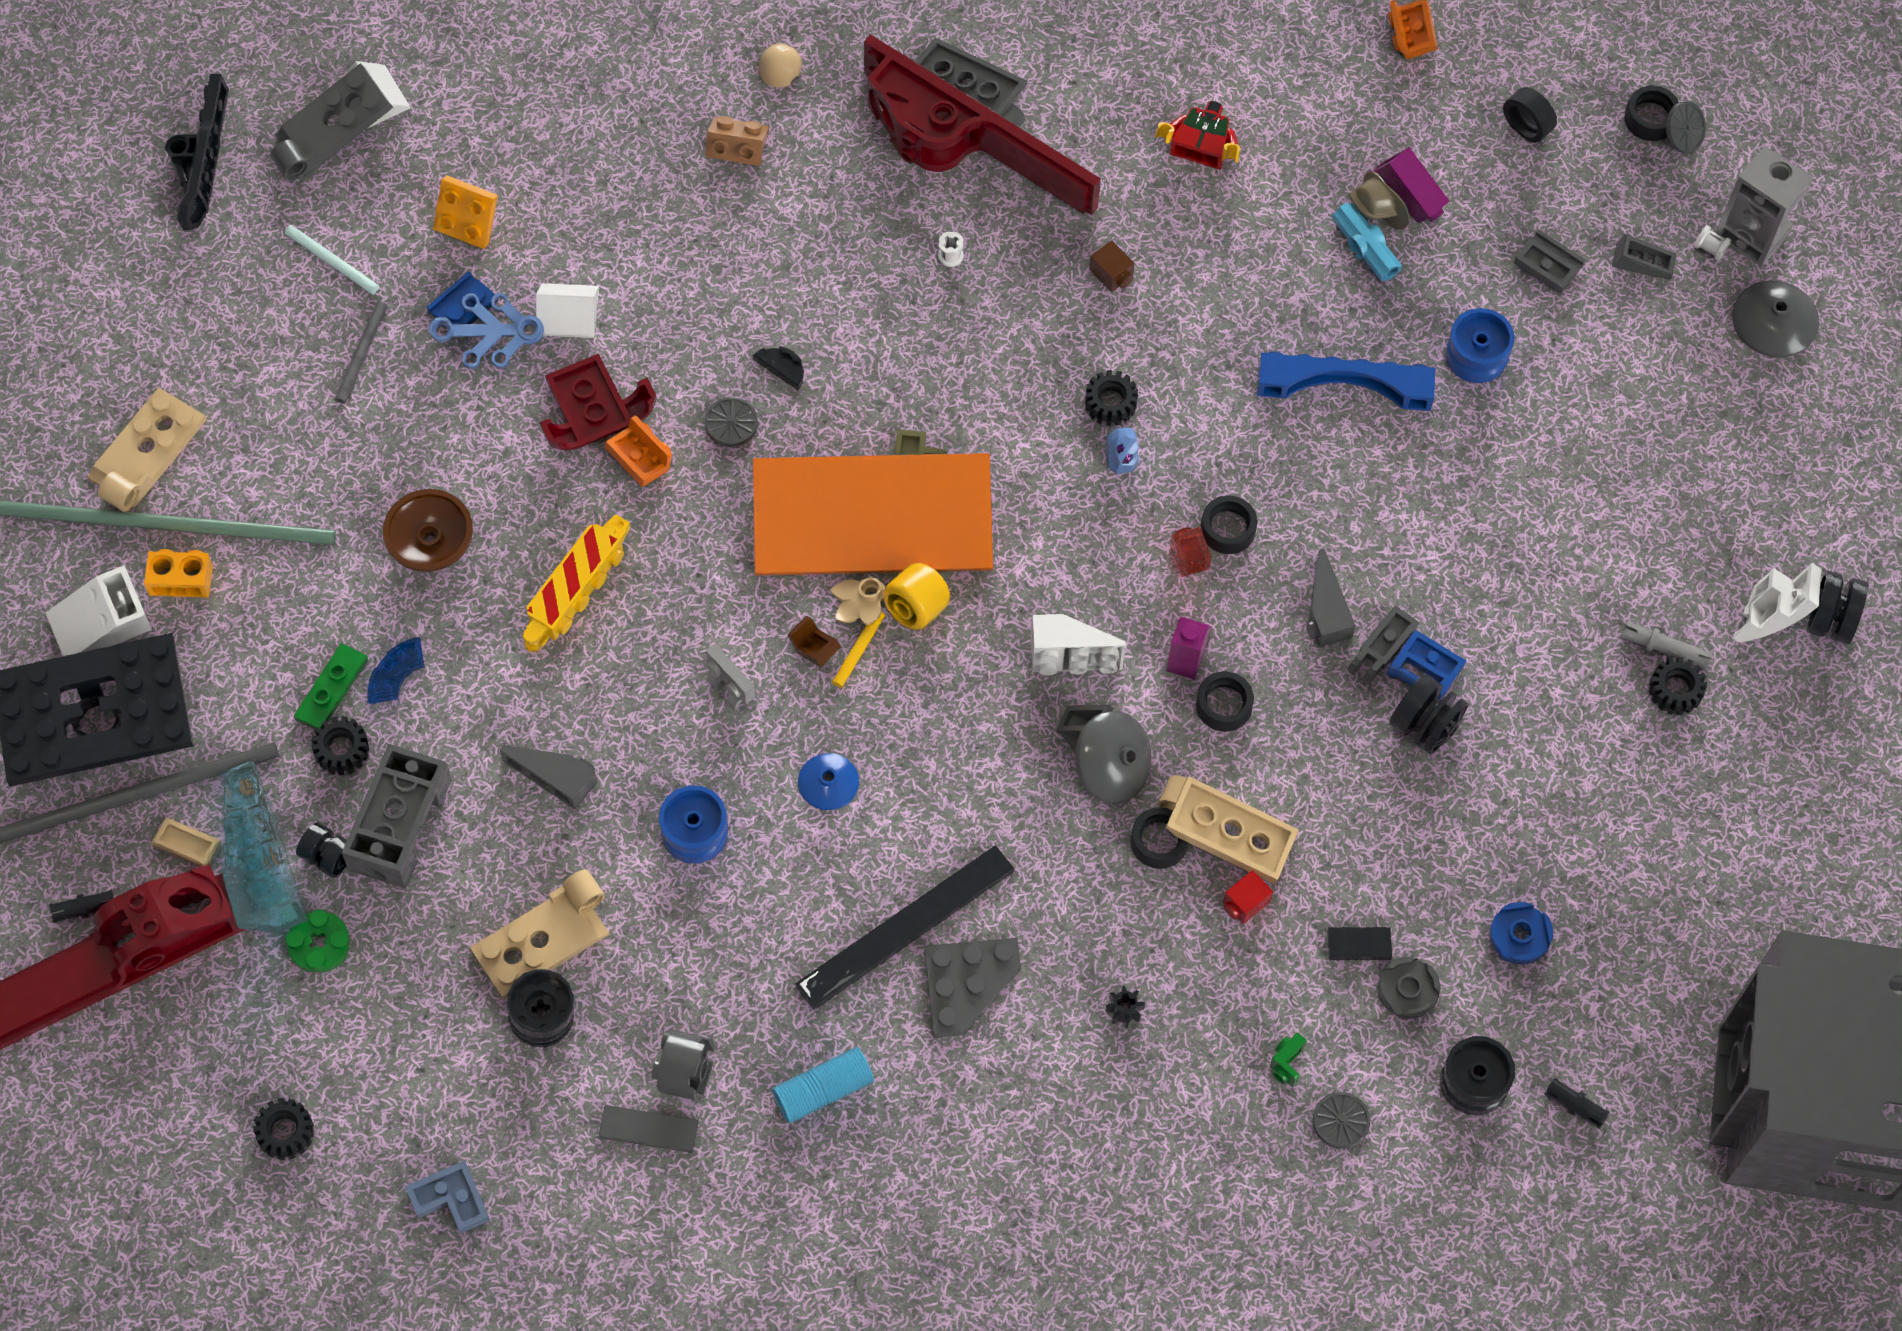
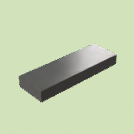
M605 1105L599 1138L693 1153L699 1120Z

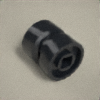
M316 822L303 834L296 848V855L310 865L317 863L318 870L331 878H336L347 866L342 855L347 839L341 835L334 837V832L320 822Z

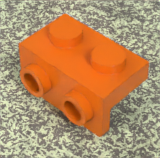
M1396 0L1390 1L1391 12H1388V19L1391 27L1395 28L1396 35L1392 36L1396 51H1401L1406 59H1411L1438 50L1428 0H1418L1403 6H1399Z
M637 416L630 418L627 429L610 438L605 443V449L641 487L646 486L670 469L672 459L670 448L666 443L661 442L652 433L649 425L645 422L642 423Z

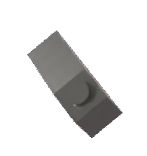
M1321 549L1318 552L1309 622L1306 623L1310 638L1316 639L1319 647L1353 638L1356 627L1325 549Z
M503 745L500 749L502 761L573 809L579 806L597 783L594 766L583 758L578 760L569 754Z

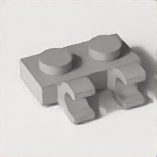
M716 644L706 650V667L710 672L707 681L715 690L719 688L722 680L726 683L725 687L730 693L726 701L734 710L739 708L738 706L741 701L748 704L755 698L754 684Z

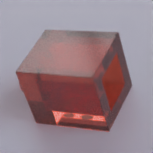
M1189 527L1182 528L1175 534H1172L1170 548L1181 577L1210 569L1212 557L1200 527L1193 529Z

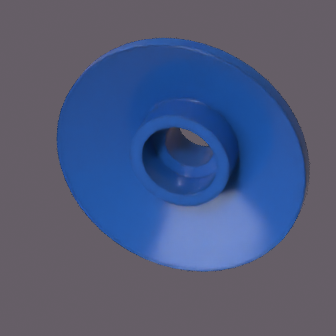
M824 753L812 757L804 764L799 773L798 787L802 797L813 807L822 810H835L847 805L854 798L859 787V776L855 766L847 758L838 754ZM831 774L834 776V779L825 781L823 776Z

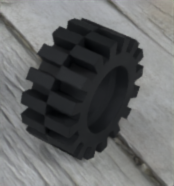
M1107 370L1106 376L1102 372L1097 373V379L1092 377L1090 384H1087L1085 408L1086 411H1090L1089 416L1092 419L1097 417V423L1099 424L1104 420L1106 421V426H1111V422H1115L1116 426L1121 425L1122 420L1125 423L1129 421L1130 415L1133 416L1135 413L1138 389H1136L1134 381L1130 382V376L1126 374L1124 378L1121 377V371H1117L1116 375H1112V370ZM1112 390L1118 392L1123 400L1119 405L1109 406L1102 403L1100 396L1104 392Z
M1673 657L1668 658L1666 663L1662 661L1658 668L1656 667L1649 682V695L1653 694L1651 699L1653 703L1659 702L1658 708L1660 710H1663L1664 707L1667 708V713L1671 715L1674 711H1677V715H1683L1684 711L1690 713L1694 707L1697 708L1707 688V682H1704L1706 678L1705 673L1699 674L1701 670L1699 665L1693 668L1691 666L1693 661L1688 659L1685 664L1683 663V657H1678L1676 662H1674ZM1673 677L1683 679L1688 684V693L1685 695L1673 694L1667 688V680Z
M345 716L341 717V721H338L337 717H331L332 723L328 724L325 720L322 722V729L319 727L315 729L316 736L312 735L311 739L313 744L311 745L317 763L320 764L323 770L328 769V772L333 775L335 771H338L339 775H344V771L349 770L351 774L355 772V766L360 769L363 766L362 760H367L369 744L363 727L361 725L358 726L357 721L351 719L349 722ZM337 737H346L352 741V747L346 754L334 755L329 751V745L332 740Z
M278 1098V1103L276 1104L273 1101L268 1102L269 1107L267 1109L262 1107L259 1110L260 1117L256 1116L254 1119L256 1126H253V1132L261 1149L272 1158L277 1156L279 1160H285V1157L288 1156L290 1159L296 1158L294 1154L298 1152L300 1155L305 1152L304 1147H309L312 1143L310 1138L314 1137V1124L308 1111L300 1102L296 1104L295 1100L290 1098L288 1102H285L284 1098ZM284 1118L293 1120L296 1123V1131L291 1138L278 1140L272 1135V1128L278 1120Z

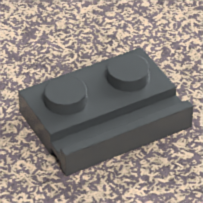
M1538 229L1535 236L1528 241L1515 257L1514 264L1561 294L1577 275V272L1583 268L1586 260Z

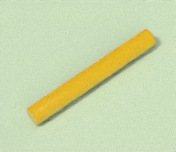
M881 612L876 621L864 627L834 677L833 685L839 688L844 686L885 617L883 612Z

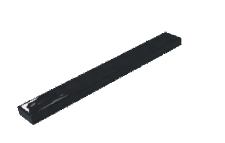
M996 845L796 982V988L811 1008L816 1010L1014 872V867Z

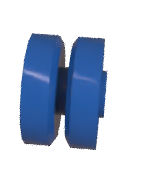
M1471 309L1459 315L1452 325L1446 347L1445 357L1449 368L1456 376L1473 383L1490 382L1499 377L1507 367L1513 349L1515 335L1512 325L1503 315L1491 309Z
M688 785L676 789L664 800L659 814L661 837L666 850L674 858L685 863L699 864L712 860L723 850L728 840L727 812L723 800L714 791L703 786Z

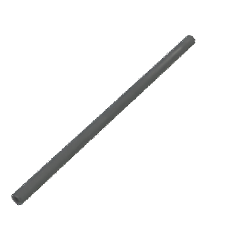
M273 742L0 827V843L280 757L276 743Z

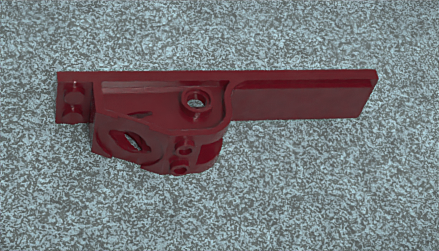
M870 34L864 41V72L868 77V107L876 120L880 119L891 136V143L904 161L910 164L915 163L928 171L943 172L956 167L968 154L975 151H984L1083 214L1087 212L1092 215L1098 208L1100 177Z
M243 863V877L250 903L265 906ZM208 864L191 869L189 872L143 883L102 905L93 917L96 925L95 930L87 938L0 980V1050L252 927L242 925L254 924L244 888L230 886L243 885L241 864L217 876L214 875ZM206 898L210 900V905L204 907L197 914H186L179 910L191 903L196 904ZM251 906L256 924L271 918L266 907ZM134 931L136 937L127 941L116 950L114 943L124 939L125 935Z

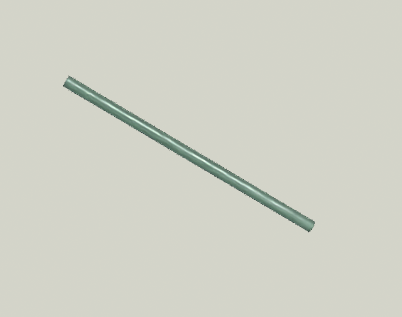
M0 500V515L329 545H334L336 539V530Z

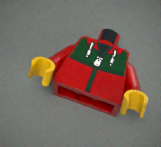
M1209 101L1205 110L1193 107L1187 115H1181L1171 123L1160 122L1158 124L1154 137H1163L1166 139L1165 143L1167 144L1170 143L1172 138L1170 155L1221 170L1223 161L1227 158L1234 159L1235 163L1239 161L1241 148L1235 131L1229 128L1230 119L1221 115L1223 106L1216 101Z

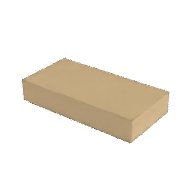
M167 817L151 842L153 847L200 867L211 864L222 844L219 839Z

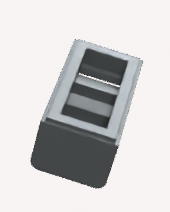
M1625 234L1616 244L1612 266L1626 271L1670 280L1673 276L1677 254ZM1637 253L1642 254L1641 259L1637 258ZM1649 256H1653L1652 263L1648 262ZM1660 258L1665 259L1664 267L1659 266Z

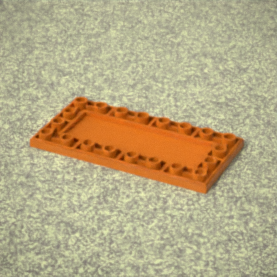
M990 453L753 458L755 576L900 573L909 565L915 563L926 564L937 572L993 570Z

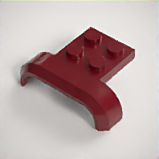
M598 353L545 375L546 382L567 423L553 424L551 419H546L539 423L552 448L565 451L575 450L628 428L630 418L633 416H637L643 421L652 412L657 396L648 378L638 381L636 390L622 400Z

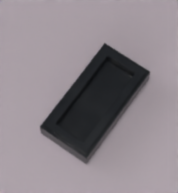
M1328 927L1329 960H1391L1390 927Z

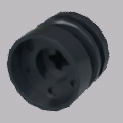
M1425 673L1402 698L1393 712L1389 724L1403 735L1410 734L1417 727L1419 731L1415 738V743L1421 745L1429 738L1424 750L1433 754L1441 745L1447 743L1457 731L1469 703L1464 699H1460L1452 707L1457 695L1454 692H1450L1440 700L1438 697L1442 691L1443 684L1428 673Z
M535 969L523 973L513 982L508 992L507 1001L508 1021L513 1034L521 1042L529 1046L544 1048L559 1043L568 1035L574 1020V995L570 984L560 974L551 970ZM538 1008H543L545 1017H539L537 1013Z

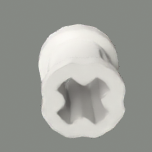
M1706 225L1697 238L1694 248H1702L1714 255L1716 260L1720 261L1732 240L1721 237L1711 231L1710 226Z
M945 232L939 237L940 250L938 252V259L944 266L955 267L963 260L964 240L959 233Z

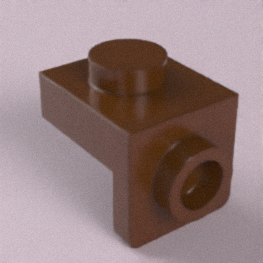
M805 616L788 633V638L796 653L819 667L841 648L838 640L819 630L813 619L809 616Z

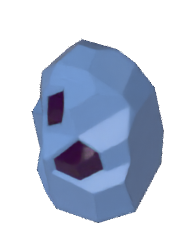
M1118 428L1107 436L1106 455L1108 467L1116 474L1131 472L1138 465V440L1136 432L1132 428Z

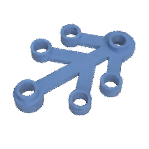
M468 293L462 299L463 308L467 312H473L485 324H452L447 318L438 317L431 322L429 330L432 338L437 342H447L451 337L485 336L472 350H467L462 356L463 364L469 369L477 368L480 364V358L501 337L514 336L502 350H496L492 354L493 365L497 368H505L509 364V358L523 344L531 345L541 340L544 334L541 320L532 315L523 316L509 303L508 297L505 294L497 293L491 299L493 309L497 312H504L514 323L502 324L480 303L477 295ZM472 298L477 302L474 307H468L466 301ZM499 298L506 301L502 307L495 305V301ZM532 326L535 332L532 335H527L524 333V329ZM440 327L447 329V333L443 336L437 334V329ZM469 355H474L477 357L475 363L469 364L466 362V358ZM498 355H504L506 360L504 363L499 364L495 361V358Z

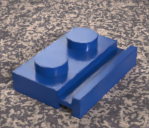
M468 271L428 305L427 311L435 318H447L452 324H472L478 317L473 312H467L463 308V297L468 293H473L478 296L480 303L489 310L492 307L491 299L495 294L480 280H476L472 273ZM472 298L468 299L466 305L474 307L477 301Z

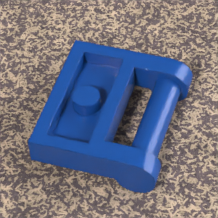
M1415 629L1390 665L1386 675L1393 679L1397 677L1412 687L1420 677L1403 668L1405 662H1408L1443 684L1442 691L1438 697L1442 700L1464 668L1467 660Z

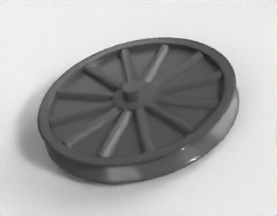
M1693 102L1677 103L1672 107L1667 116L1666 134L1671 146L1678 152L1690 153L1697 150L1705 138V117L1702 110Z
M727 397L716 401L710 406L705 416V427L708 435L720 445L738 446L744 444L753 437L757 429L758 421L755 409L747 401L740 398Z
M1335 1092L1325 1096L1317 1104L1313 1114V1127L1318 1137L1327 1145L1339 1149L1351 1148L1359 1144L1366 1137L1370 1127V1114L1363 1101L1355 1095L1346 1092Z

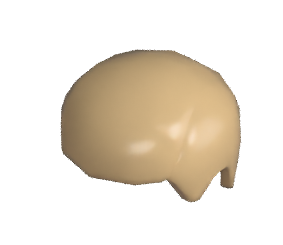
M783 43L773 44L765 49L759 62V76L764 83L773 87L789 86L796 76L799 77L800 70L802 69V58L796 49Z

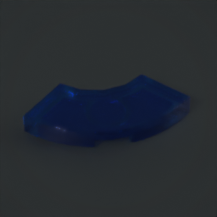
M420 637L406 640L390 649L378 666L374 668L369 679L367 691L369 704L398 700L400 687L404 679L413 671L425 667Z

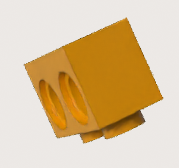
M160 549L158 552L148 551L144 585L149 596L209 598L213 564L209 554L199 550H190L188 553L174 552L169 549ZM170 569L168 573L159 575L160 571ZM193 570H200L196 575H188Z

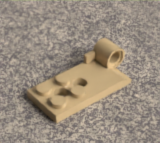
M158 387L94 464L87 478L100 486L98 496L123 512H128L133 507L135 508L206 422V416ZM163 420L173 422L171 428L165 431L158 430L157 425ZM144 442L155 444L150 452L143 453L139 451L140 445Z
M1178 775L1170 776L1158 802V807H1166L1173 810L1165 828L1171 831L1174 836L1248 872L1253 870L1260 878L1272 884L1278 881L1299 829L1190 776L1187 778ZM1224 825H1234L1238 829L1239 835L1231 836L1227 834ZM1252 838H1261L1266 844V849H1257L1252 843Z
M584 869L574 873L566 879L563 886L549 894L550 899L470 947L471 952L503 1000L508 998V992L513 982L523 973L535 969L553 970L610 935L593 909L603 901L605 894L589 870ZM537 934H544L549 938L547 945L542 948L534 947L531 944V940ZM509 951H519L522 954V959L517 964H508L504 958Z

